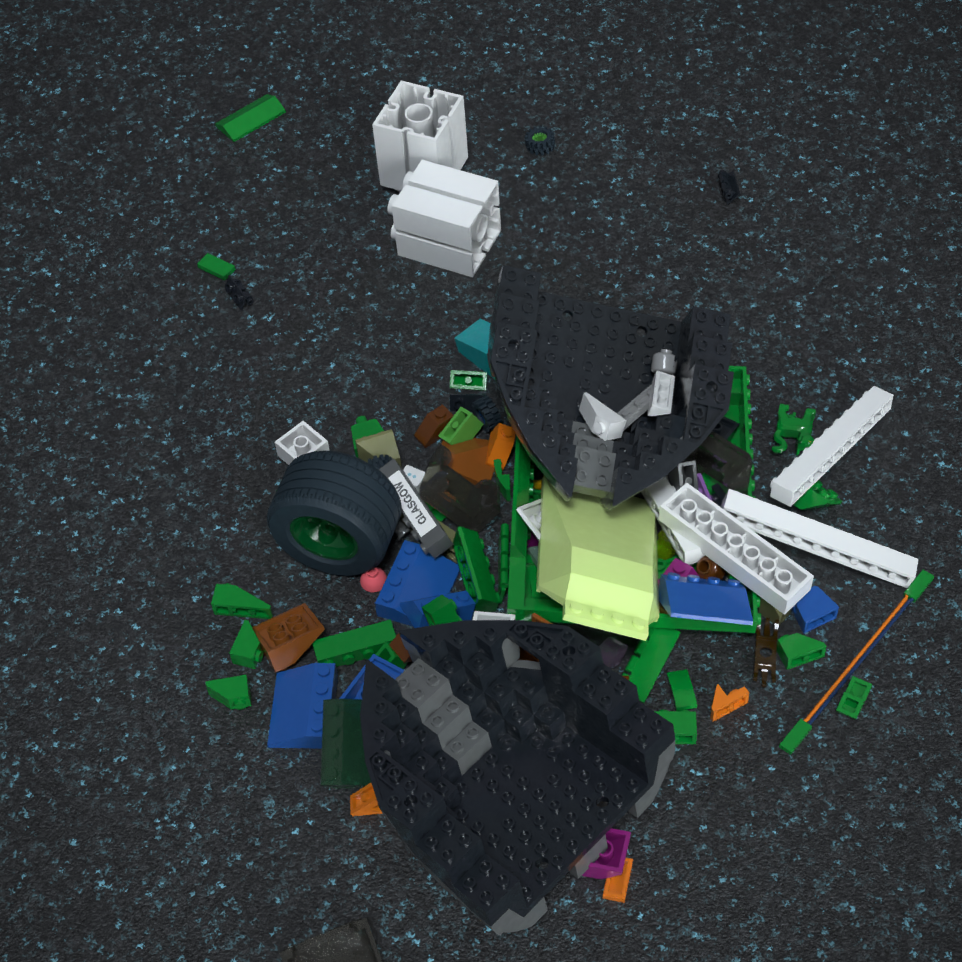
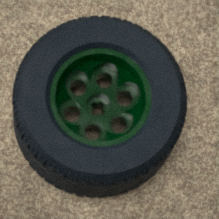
M314 451L295 458L287 467L268 508L267 524L276 543L287 554L304 565L329 574L358 575L374 569L383 560L400 519L402 505L399 494L391 481L371 464L341 452Z

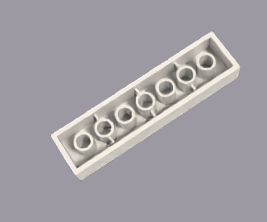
M684 484L660 505L659 521L700 547L704 555L784 615L811 590L814 578L811 573L690 484Z

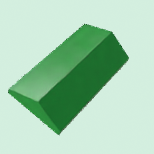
M266 94L215 123V126L231 141L235 142L286 113V110L276 96Z

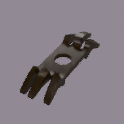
M766 618L764 635H761V624L757 625L753 681L757 682L758 670L762 669V687H766L768 670H771V682L776 683V650L779 620H775L773 636H770V618ZM768 648L771 650L772 655L763 657L760 654V650Z

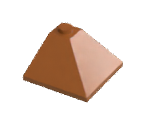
M473 438L453 445L443 440L436 452L432 470L444 464L471 486L489 489L494 474V467L485 464L489 440Z
M306 603L252 627L265 657L275 672L283 671L294 664L325 630Z

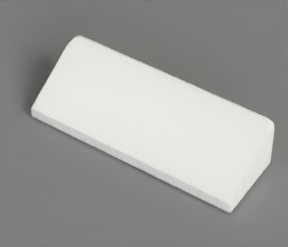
M656 371L651 385L648 416L671 413L675 376Z

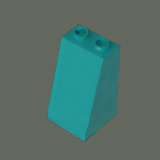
M480 318L454 339L459 353L491 376L487 358L491 323Z

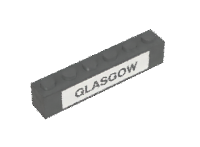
M392 459L379 470L391 481L399 494L402 505L401 515L405 516L402 520L408 528H413L411 533L417 541L421 540L420 547L425 554L430 553L436 558L454 545L396 460Z

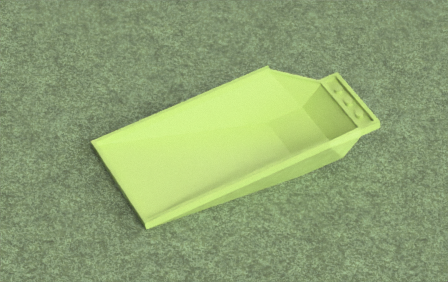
M543 475L540 506L541 527L539 529L541 536L538 545L536 592L540 593L542 591L563 605L562 620L646 641L649 635L648 625L652 622H657L659 618L657 526L655 514L652 512L647 501L633 496L613 509L607 510L608 508H604V504L600 503V497L573 492L572 498L567 502L562 499Z

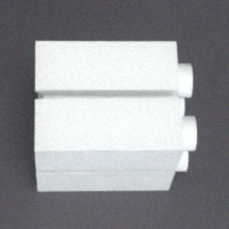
M400 81L389 98L388 105L385 104L372 124L381 186L393 188L401 192L406 173L408 171L414 172L421 160L461 170L468 158L464 96L434 89V95L430 98L429 87Z
M421 160L414 172L408 171L403 180V189L400 194H393L388 203L387 211L388 214L393 215L394 221L391 228V238L396 240L398 255L474 277L486 257V253H482V250L489 252L501 232L500 208L493 207L500 204L498 181Z

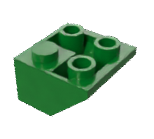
M818 480L793 505L800 510L841 504L842 500L838 498V494L835 491L822 487L823 483Z

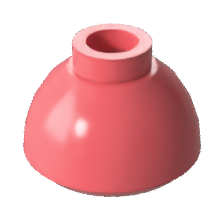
M375 567L361 574V587L368 592L381 591L387 575L381 568Z

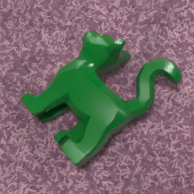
M780 404L777 414L778 423L773 434L774 440L780 446H773L771 450L777 454L783 453L788 447L787 442L783 438H797L796 455L798 456L800 451L806 447L809 448L813 444L814 439L811 434L816 409L807 408L801 419L795 417L796 412L790 415L786 413V411H789V405Z

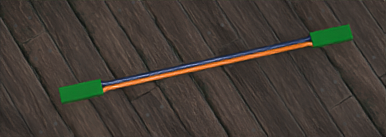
M925 570L921 571L904 592V598L807 717L797 722L779 744V748L790 755L811 731V724L907 606L912 601L916 602L933 581L934 575Z

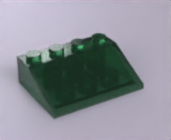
M360 699L323 700L321 786L328 789L363 788L371 783L364 757L360 720L362 700Z

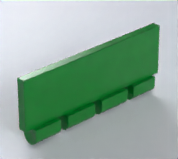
M507 523L501 525L498 545V593L500 604H502L506 588H508L509 524Z
M649 628V635L647 637L649 641L647 639L646 641H639L634 653L640 656V658L632 655L624 669L631 675L626 673L621 675L629 676V681L637 686L639 702L643 704L646 702L681 634L680 631L668 628Z

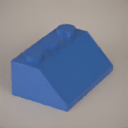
M467 590L442 594L455 602L457 606L456 613L462 621L472 619L476 603ZM440 595L400 603L401 609L414 628L429 626L421 607Z

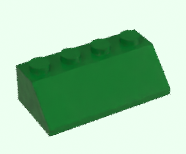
M457 527L453 540L454 545L452 546L465 591L467 590L476 603L474 611L495 612L498 604H500V596L498 592H495V579L488 569L490 563L488 556H485L483 552V539L479 538L477 531Z

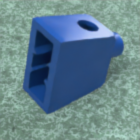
M813 586L791 610L802 632L806 633L836 619L839 607L818 586Z

